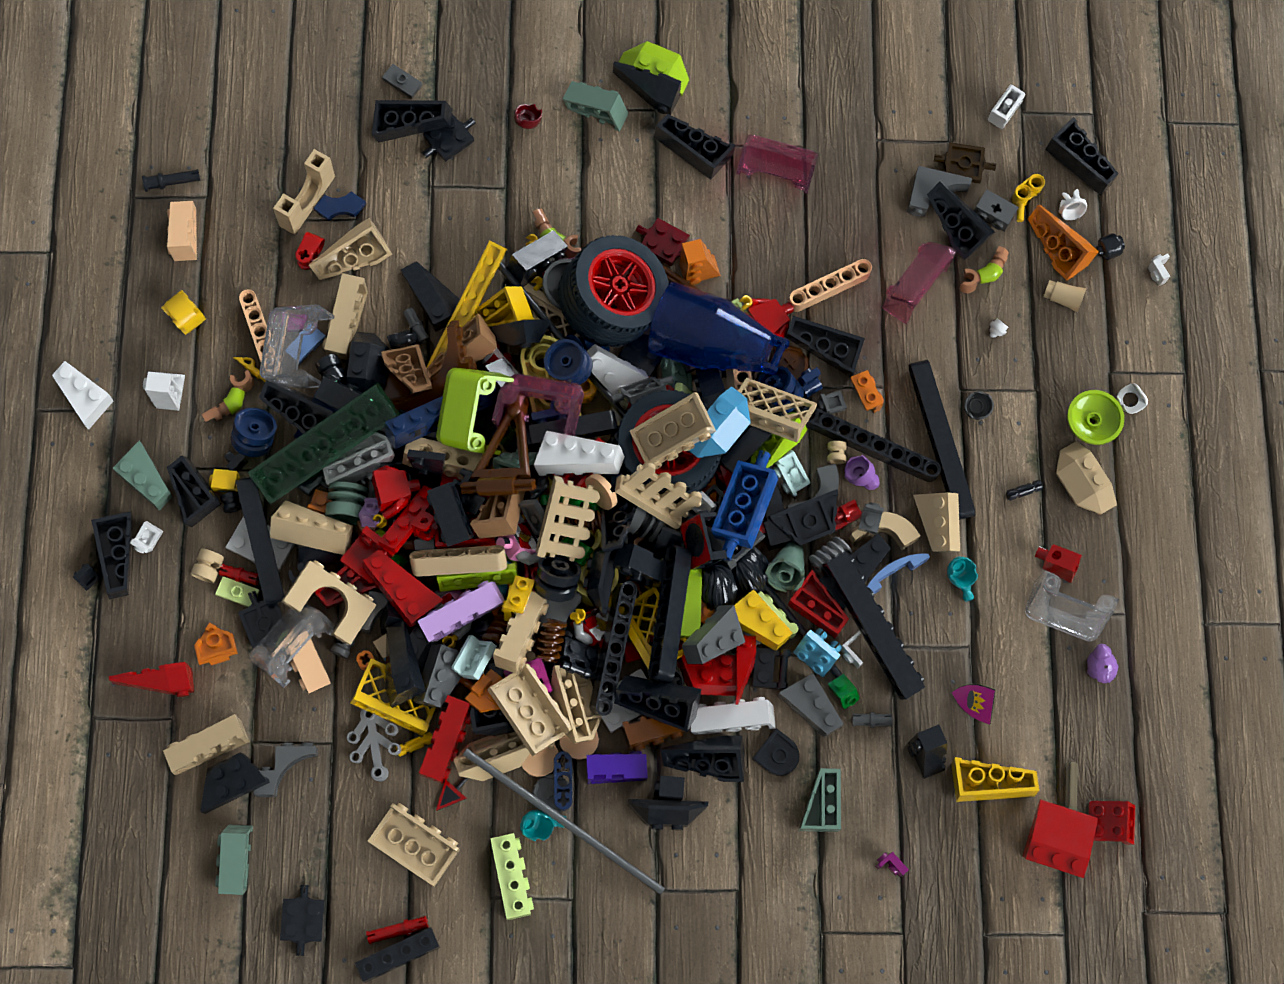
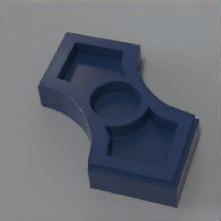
M352 191L340 198L324 195L313 209L330 221L338 215L356 217L366 205V201Z

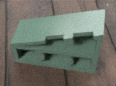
M140 440L113 467V470L119 477L159 511L173 497Z

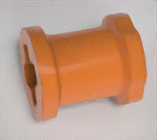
M367 650L360 652L356 659L363 671H365L368 662L364 665L362 660H366L367 657L375 660L372 653Z

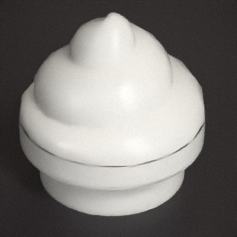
M998 318L995 321L992 320L990 323V337L1005 335L1008 326Z

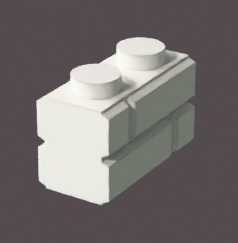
M1010 84L992 109L988 121L1003 129L1022 103L1026 94Z

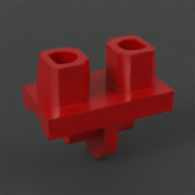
M855 499L837 508L835 531L861 518L862 512Z

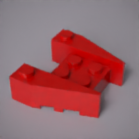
M743 635L745 643L735 647V655H719L703 664H687L685 655L677 659V666L680 668L686 685L702 689L701 695L735 696V705H738L749 680L750 673L754 668L756 636ZM680 641V643H679V650H678V651H680L681 649H683V648H682V644L684 643L683 641Z

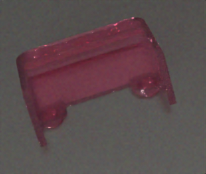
M749 135L743 146L736 174L740 175L741 171L746 175H752L757 173V171L791 180L795 188L804 190V193L808 194L819 154L761 136Z
M933 242L922 243L917 251L919 254L895 286L891 284L887 289L886 294L888 296L882 308L907 325L914 309L943 271H948L957 252L953 248Z
M513 374L510 377L514 378V382H505L500 388L492 421L497 428L506 413L507 404L514 403L519 393L524 396L555 401L557 411L568 415L564 434L575 435L584 392L580 385L524 374Z

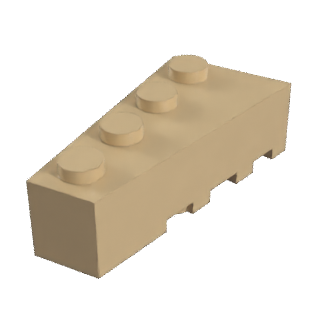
M342 273L332 318L328 324V335L323 341L326 355L337 354L338 358L349 360L351 342L357 332L368 294L364 278Z
M285 500L271 517L270 538L344 555L351 547L353 526Z
M531 591L523 614L514 612L515 618L511 617L509 619L506 629L508 633L507 635L502 634L499 649H495L493 653L496 667L518 674L519 670L524 668L527 661L525 655L527 651H531L534 644L532 639L534 633H538L542 622H540V618L542 615H546L549 607L547 600L537 593Z
M234 714L199 733L186 737L181 742H174L168 745L167 749L163 750L171 772L174 775H178L243 746L250 741L241 720Z

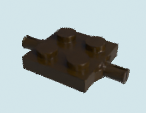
M949 142L945 156L935 154L933 162L944 163L945 172L972 178V183H981L984 169L993 171L996 169V163L986 162L984 147Z

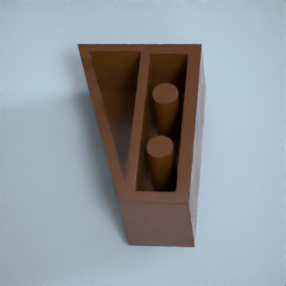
M645 716L639 717V720L631 723L628 721L622 722L621 728L629 751H641L645 749L646 745L653 744V746L664 743V739L670 737L672 740L678 739L683 736L682 733H685L683 730L650 717L645 718Z

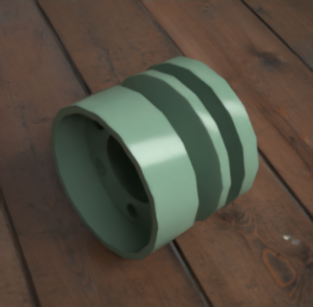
M351 482L330 483L327 498L333 502L326 503L325 516L349 525H357V521H360L359 512L363 507L361 505L365 504L364 499L369 495V489L363 485Z

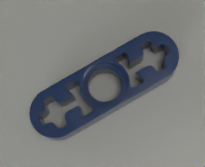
M564 751L557 753L554 757V802L557 809L561 811H566L572 806V758L569 753ZM561 756H565V759L569 760V762L565 763V770L569 769V773L565 771L557 773V769L561 770V763L557 762V760L561 759ZM563 775L569 779L568 785L564 787L557 783L558 778ZM557 789L561 791L570 789L569 793L565 792V798L569 802L564 807L561 803H558V800L561 799V792L557 793Z

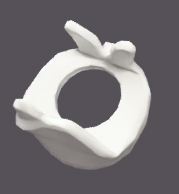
M1076 189L1073 192L1072 198L1067 193H1062V196L1066 199L1060 202L1059 213L1065 220L1080 218L1086 212L1087 202L1085 199H1080L1079 190Z
M1135 383L1122 388L1116 396L1123 411L1129 414L1138 413L1148 404L1146 395ZM1130 392L1137 395L1138 403L1135 406L1128 407L1123 403V397L1126 393Z

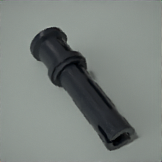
M198 169L166 175L158 173L148 177L142 175L145 192L156 188L162 190L169 185L201 181Z

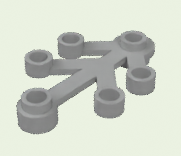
M362 709L360 712L361 721L354 731L348 733L347 740L352 744H357L360 741V735L367 726L369 733L357 751H353L350 754V760L357 764L362 762L363 755L371 745L374 765L371 770V776L374 780L382 782L387 779L389 772L386 767L382 766L379 743L387 748L388 752L392 755L400 754L401 746L378 733L376 724L383 727L390 736L398 733V727L375 714L368 718V711ZM391 726L395 728L393 733L389 732ZM353 734L356 735L355 741H351V736ZM393 746L398 748L395 753L392 752ZM355 754H359L357 761L354 760ZM378 769L381 770L380 776H376V771Z

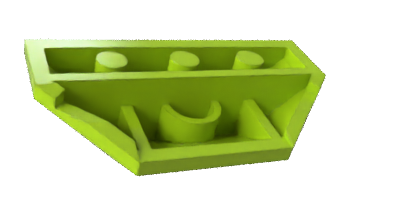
M646 41L623 52L619 60L620 63L634 66L638 71L647 69L650 70L651 74L658 76L659 73H663L680 80L681 96L688 85L689 77L681 55Z

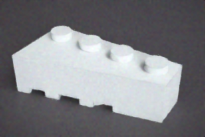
M546 431L534 467L539 476H546V474L564 475V473H575V475H583V473L619 474L625 456L619 445Z
M765 697L753 698V701L750 702L740 699L738 705H735V700L733 704H726V702H715L714 706L699 704L696 718L691 725V732L695 735L721 733L722 729H726V732H739L742 730L741 727L752 731L759 730L761 726L768 725L769 729H776L774 707L768 700H765Z

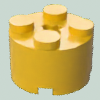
M183 290L179 291L161 307L185 335L206 320L202 312L188 299Z

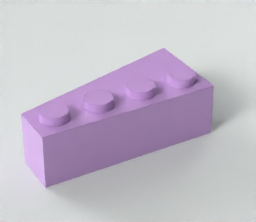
M488 580L478 585V589L475 591H466L460 595L461 598L454 601L453 599L445 603L443 608L435 609L427 613L426 617L418 620L428 642L439 641L503 605L505 599L496 582L489 583Z

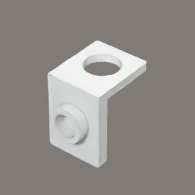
M860 631L843 644L841 650L844 653V659L849 664L853 663L857 669L863 662L848 646L860 636Z

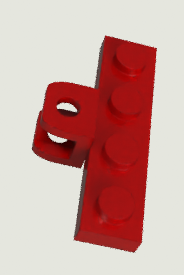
M424 485L378 541L381 547L396 554L412 533L414 536L426 541L433 538L438 528L434 524V516L429 513L433 506H430L427 500V491L432 488ZM429 529L431 530L430 533H424V531H428Z

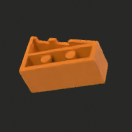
M701 239L682 243L679 266L683 279L696 285L703 280L721 276L715 256L711 254L709 249L707 250L706 245Z

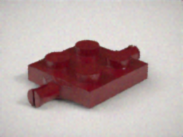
M659 218L649 229L639 224L635 230L645 236L641 244L648 247L660 261L670 266L680 257L682 243H686L690 237L689 234Z

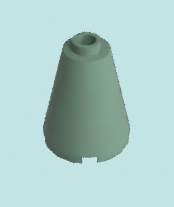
M794 541L787 543L768 565L766 570L768 582L775 589L787 592V590L796 591L802 586L805 579L804 549L802 545L798 546Z

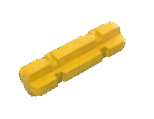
M428 732L423 737L419 736L405 742L406 744L404 745L403 743L400 744L401 752L398 755L401 757L406 755V752H413L425 747V744H432V733Z

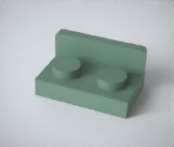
M670 352L664 356L660 363L662 378L671 375L674 383L668 385L675 389L676 383H683L692 391L691 372L688 374L685 372L682 366L683 360H680L676 353Z

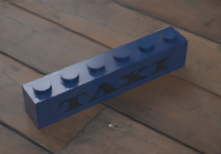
M496 388L488 395L479 394L476 412L496 404ZM443 396L385 422V436L394 449H398L437 431Z

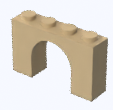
M315 149L304 163L307 176L298 196L293 199L283 193L273 208L279 226L296 235L335 178L330 157Z
M318 561L307 562L281 602L296 612H300L317 589L322 587L335 589L344 599L345 612L331 635L346 645H350L375 608L374 599L365 593L363 595L356 591L357 587L347 582L345 584L340 581L341 577L336 573L325 571L323 569L324 566Z

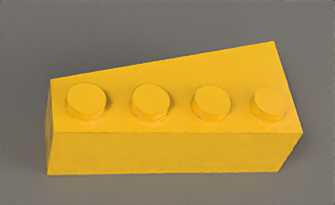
M954 757L951 763L956 802L1035 797L1039 792L1037 771L1003 767L999 764H986L975 760H962V758Z

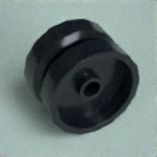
M546 555L545 558L542 557L538 562L537 575L534 580L535 592L550 601L566 602L572 600L577 592L581 567L576 561H569L568 557L562 555H555V557Z

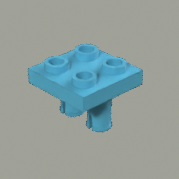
M818 628L815 633L810 629L793 653L823 678L841 656L839 652L842 650V646L839 644L834 648L838 643L837 641H832L828 645L824 641L827 638V633L824 631L820 636L823 629Z

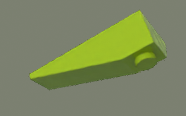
M800 418L791 419V421L801 423ZM806 425L801 432L798 442L773 434L751 457L750 463L755 465L760 450L767 451L771 454L766 468H769L801 441L808 430Z

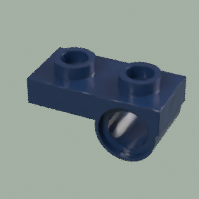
M818 367L813 370L811 368L801 373L802 376L798 378V382L804 390L803 397L806 399L823 388L818 379L821 374Z
M556 397L551 401V409L531 413L532 424L571 418L570 407L567 401L562 397ZM557 406L564 407L562 411H556L554 408Z

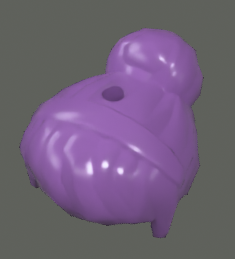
M864 455L849 458L844 469L847 481L856 486H864L868 490L878 488L880 482L878 475L875 474L874 465Z
M1097 645L1087 658V674L1102 683H1110L1117 675L1118 664L1107 645Z

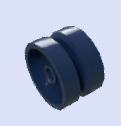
M562 339L556 341L548 348L544 358V365L548 374L567 387H575L584 383L591 375L593 368L592 358L589 353L574 340Z
M783 366L767 370L757 380L760 383L803 398V387L788 368ZM771 393L763 394L765 399L774 397ZM787 399L781 400L783 405L791 403V401ZM772 402L775 406H779L777 402ZM795 408L788 409V410H786V412H787V413H790V412L793 411Z
M259 408L241 410L234 420L230 437L231 445L237 452L248 457L266 455L271 450L277 429L276 420L270 413Z

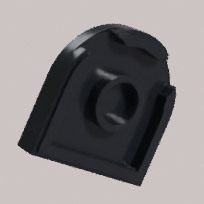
M776 728L752 760L772 775L785 776L797 767L799 763V750L793 740Z

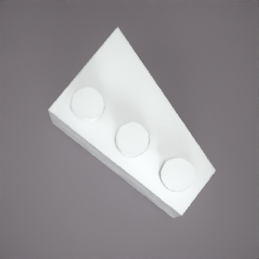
M66 361L52 375L88 430L113 402V399L106 391Z
M148 372L147 378H144L143 389H145L156 408L179 411L185 375Z

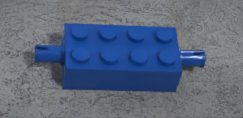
M759 451L755 465L737 461L711 531L714 537L725 541L722 550H726L727 561H731L735 547L738 545L752 549L776 487L778 477L775 470L766 468L771 454L767 451Z

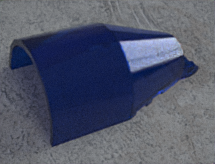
M671 282L663 293L654 315L649 335L648 352L704 370H708V368L726 370L728 368L738 369V371H756L776 375L779 361L790 342L786 338L772 333L730 300L677 282ZM776 346L777 349L771 363L766 362L772 347Z

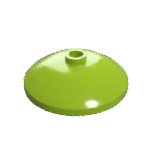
M1088 390L1080 393L1073 399L1068 408L1067 420L1071 431L1078 439L1092 445H1103L1114 440L1122 431L1124 412L1120 403L1109 393L1100 390ZM1090 419H1093L1095 421V424H1092L1090 422Z

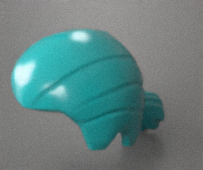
M958 556L949 563L947 576L953 585L962 589L963 599L965 602L974 599L971 586L978 578L977 567L969 558Z
M536 809L528 811L523 816L520 830L525 837L532 841H536V839L544 841L550 837L554 827L564 828V826L543 811Z

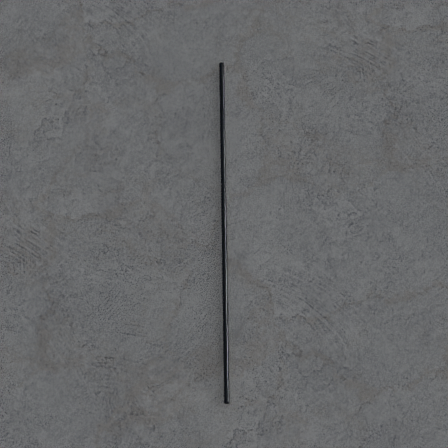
M501 261L498 269L513 287L523 288ZM523 288L529 307L540 320L549 319ZM550 320V325L547 329L557 340L566 339ZM591 372V375L588 377L623 419L626 411L618 402L612 403L610 396L613 395ZM711 520L707 521L708 524L712 527V526H713L712 521H711ZM737 546L735 547V550H734V553H733L734 555H736V553H737L738 550H739V548H738ZM766 582L765 593L772 598L778 608L783 610L790 623L797 624L798 633L804 638L808 631ZM835 664L830 668L831 673L836 678L842 674Z

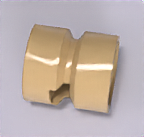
M201 548L196 558L198 563L194 564L190 575L208 583H215L218 575L216 570L222 565L224 557L211 550Z

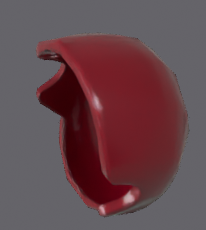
M522 104L514 111V120L521 128L526 130L533 129L541 122L542 109L538 110L535 104Z

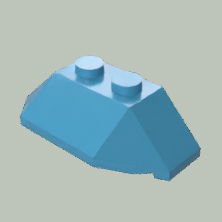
M732 386L722 393L707 410L716 432L711 434L712 437L710 439L695 443V447L689 450L697 458L725 454L751 423L747 398Z

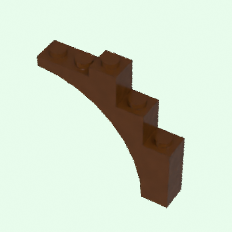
M459 320L451 321L447 326L448 344L446 357L440 372L431 381L432 389L414 392L402 397L390 398L388 402L393 404L392 408L398 411L400 409L410 411L443 396L446 376L452 368L477 370V365L473 363L472 356L465 357L466 346L462 343L463 328L459 326Z

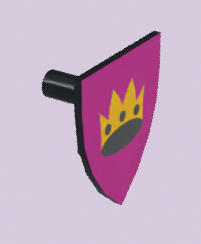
M978 684L961 686L952 692L955 700L965 712L983 723L991 724L995 689Z

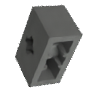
M986 189L974 212L984 221L992 224L995 229L1005 232L1019 207Z

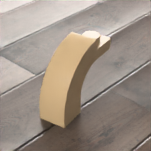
M883 512L878 532L890 535L901 550L918 541L920 534L908 520L894 513ZM858 525L851 530L852 533L849 539L852 544H855L871 533L858 530Z

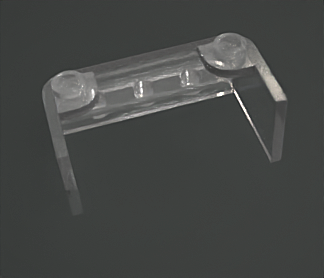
M318 304L274 308L268 317L260 376L265 380L294 388L319 387L321 384L320 380L308 374L305 370L298 369L303 335L312 334L317 328L318 320L334 319V315Z

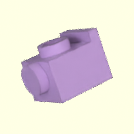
M365 498V504L359 512L361 527H377L376 525L380 523L381 519L374 521L373 517L376 514L383 515V512H379L376 498Z

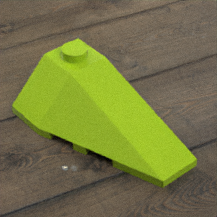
M690 569L680 638H689L697 629H700L702 569Z

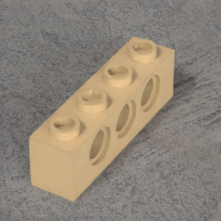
M419 438L406 444L402 464L412 467L407 458L409 450L445 453L443 474L448 477L463 479L464 477L459 474L460 470L465 468L468 471H474L483 453H474L445 446L438 441Z

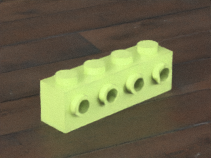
M514 833L490 838L507 920L531 915L530 910H533L534 907L532 897L527 898L526 890H529L530 887L528 878H523L522 870L526 868L524 858H519L518 850H521L519 837L515 838Z

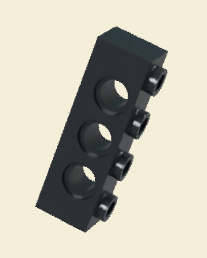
M430 927L357 961L355 964L362 981L366 983L441 947L433 929Z

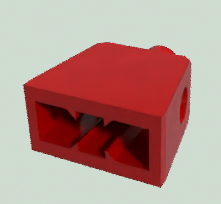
M1052 544L1050 550L1039 546L1035 557L1044 561V570L1071 583L1078 570L1082 555Z

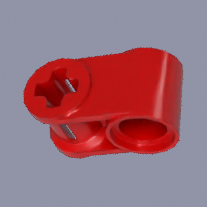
M310 232L304 234L295 254L299 268L303 270L310 269L309 264L318 257L324 247V238Z

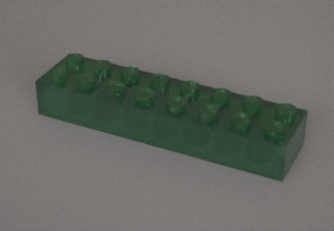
M377 383L256 466L248 474L271 505L383 428L386 421L401 414L380 384Z

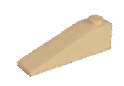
M368 218L346 233L312 261L309 266L318 279L322 280L340 275L345 271H355L367 265H377L391 256L392 252L374 223Z

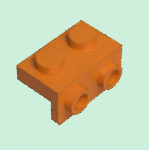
M868 370L852 376L851 381L865 410L872 409L873 413L880 411L884 400L881 393L878 392L875 380L870 376Z

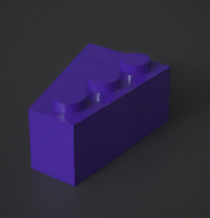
M633 751L630 754L616 752L610 753V755H586L588 784L647 781L648 779L646 754H642L641 751Z

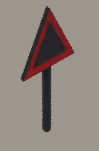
M464 777L456 787L445 780L436 811L467 799L458 790L469 778Z

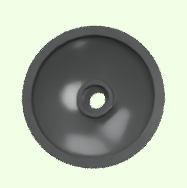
M561 259L553 262L546 269L542 278V287L546 298L559 310H561L558 302L559 281L563 271L572 261L571 259Z

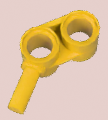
M1040 174L1031 175L1017 186L1012 195L1013 204L1019 207L1017 210V222H1024L1025 205H1027L1031 198L1039 195L1045 185V179ZM1031 183L1037 184L1038 187H1034ZM1018 194H1023L1025 198L1020 197Z

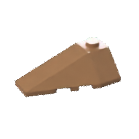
M476 314L462 327V343L466 346L465 357L472 356L473 363L482 360L488 354H492L497 347L495 335L481 315ZM446 352L440 353L428 366L427 372L430 382L440 372Z
M419 344L381 352L385 366L413 393L432 389Z

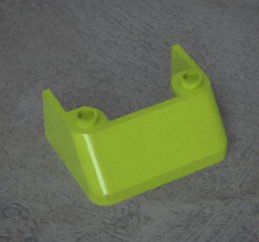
M452 368L449 370L446 376L436 433L438 442L453 448L474 453H484L488 446L485 444L484 437L479 433L473 432L479 394L488 395L492 393L496 380L514 382V378L502 373L463 368ZM496 449L494 454L500 455L501 451Z

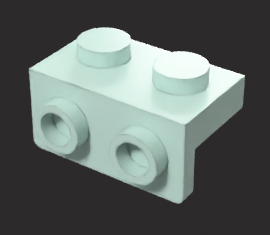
M793 450L787 452L774 463L775 467L773 470H775L778 478H782L784 483L781 485L786 494L790 493L795 497L797 496V491L811 483Z
M469 635L455 659L452 669L464 679L479 680L497 646L493 642L479 641L473 635Z

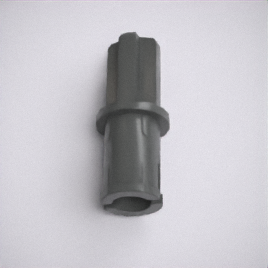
M414 308L406 309L404 315L410 325L409 329L415 330L419 344L427 342L430 338L423 327V321L419 320Z

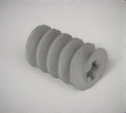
M835 536L832 541L827 542L826 546L821 547V551L817 550L815 555L809 556V562L816 574L823 577L822 570H825L821 564L845 551L851 555L852 550L845 541Z

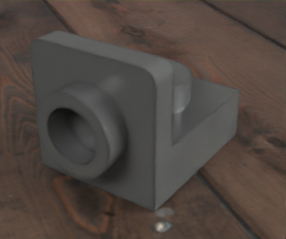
M870 502L865 504L858 530L877 535L884 508L880 507L877 503Z

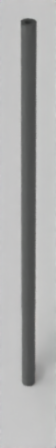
M466 749L463 754L466 758L660 895L665 888L471 750Z

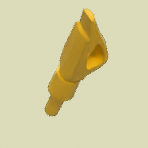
M248 357L233 358L249 370L257 379L260 378L264 382L269 380L263 375L261 370L255 367L254 359ZM244 360L251 361V364L245 363Z

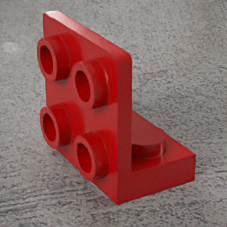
M366 526L340 561L366 582L372 584L373 580L362 567L363 561L377 550L382 551L391 559L395 553L381 547L378 541L382 537Z
M1128 801L1089 802V815L1098 818L1094 841L1122 842L1126 845H1134V804Z

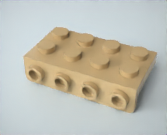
M696 392L630 430L645 462L644 464L653 463L656 469L662 466L661 463L666 460L671 461L677 458L678 453L683 450L689 451L693 449L695 443L710 439L712 437L711 434L716 432Z
M525 664L518 674L512 673L487 689L532 756L572 730L569 720L564 717L557 702L551 698L546 686L541 683L536 675V671L529 664Z
M392 803L390 810L373 832L368 842L435 887L459 852L458 843L449 836L447 839L440 835L441 831L433 825L430 828L424 825L425 820L420 816L408 814L407 811L409 809L398 803L395 805Z

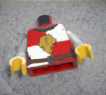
M610 595L606 618H603L596 608L587 613L583 609H576V612L570 614V618L574 621L569 625L574 630V636L577 640L592 647L599 645L602 648L613 595Z

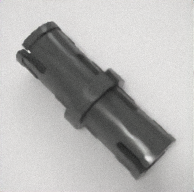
M870 712V714H852V726H870V728H875V726L892 727L893 725L892 714H875V712Z

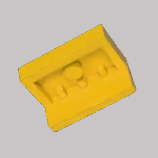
M515 576L513 584L509 586L507 600H504L502 605L505 621H509L511 617H514V612L523 614L534 586L533 579Z

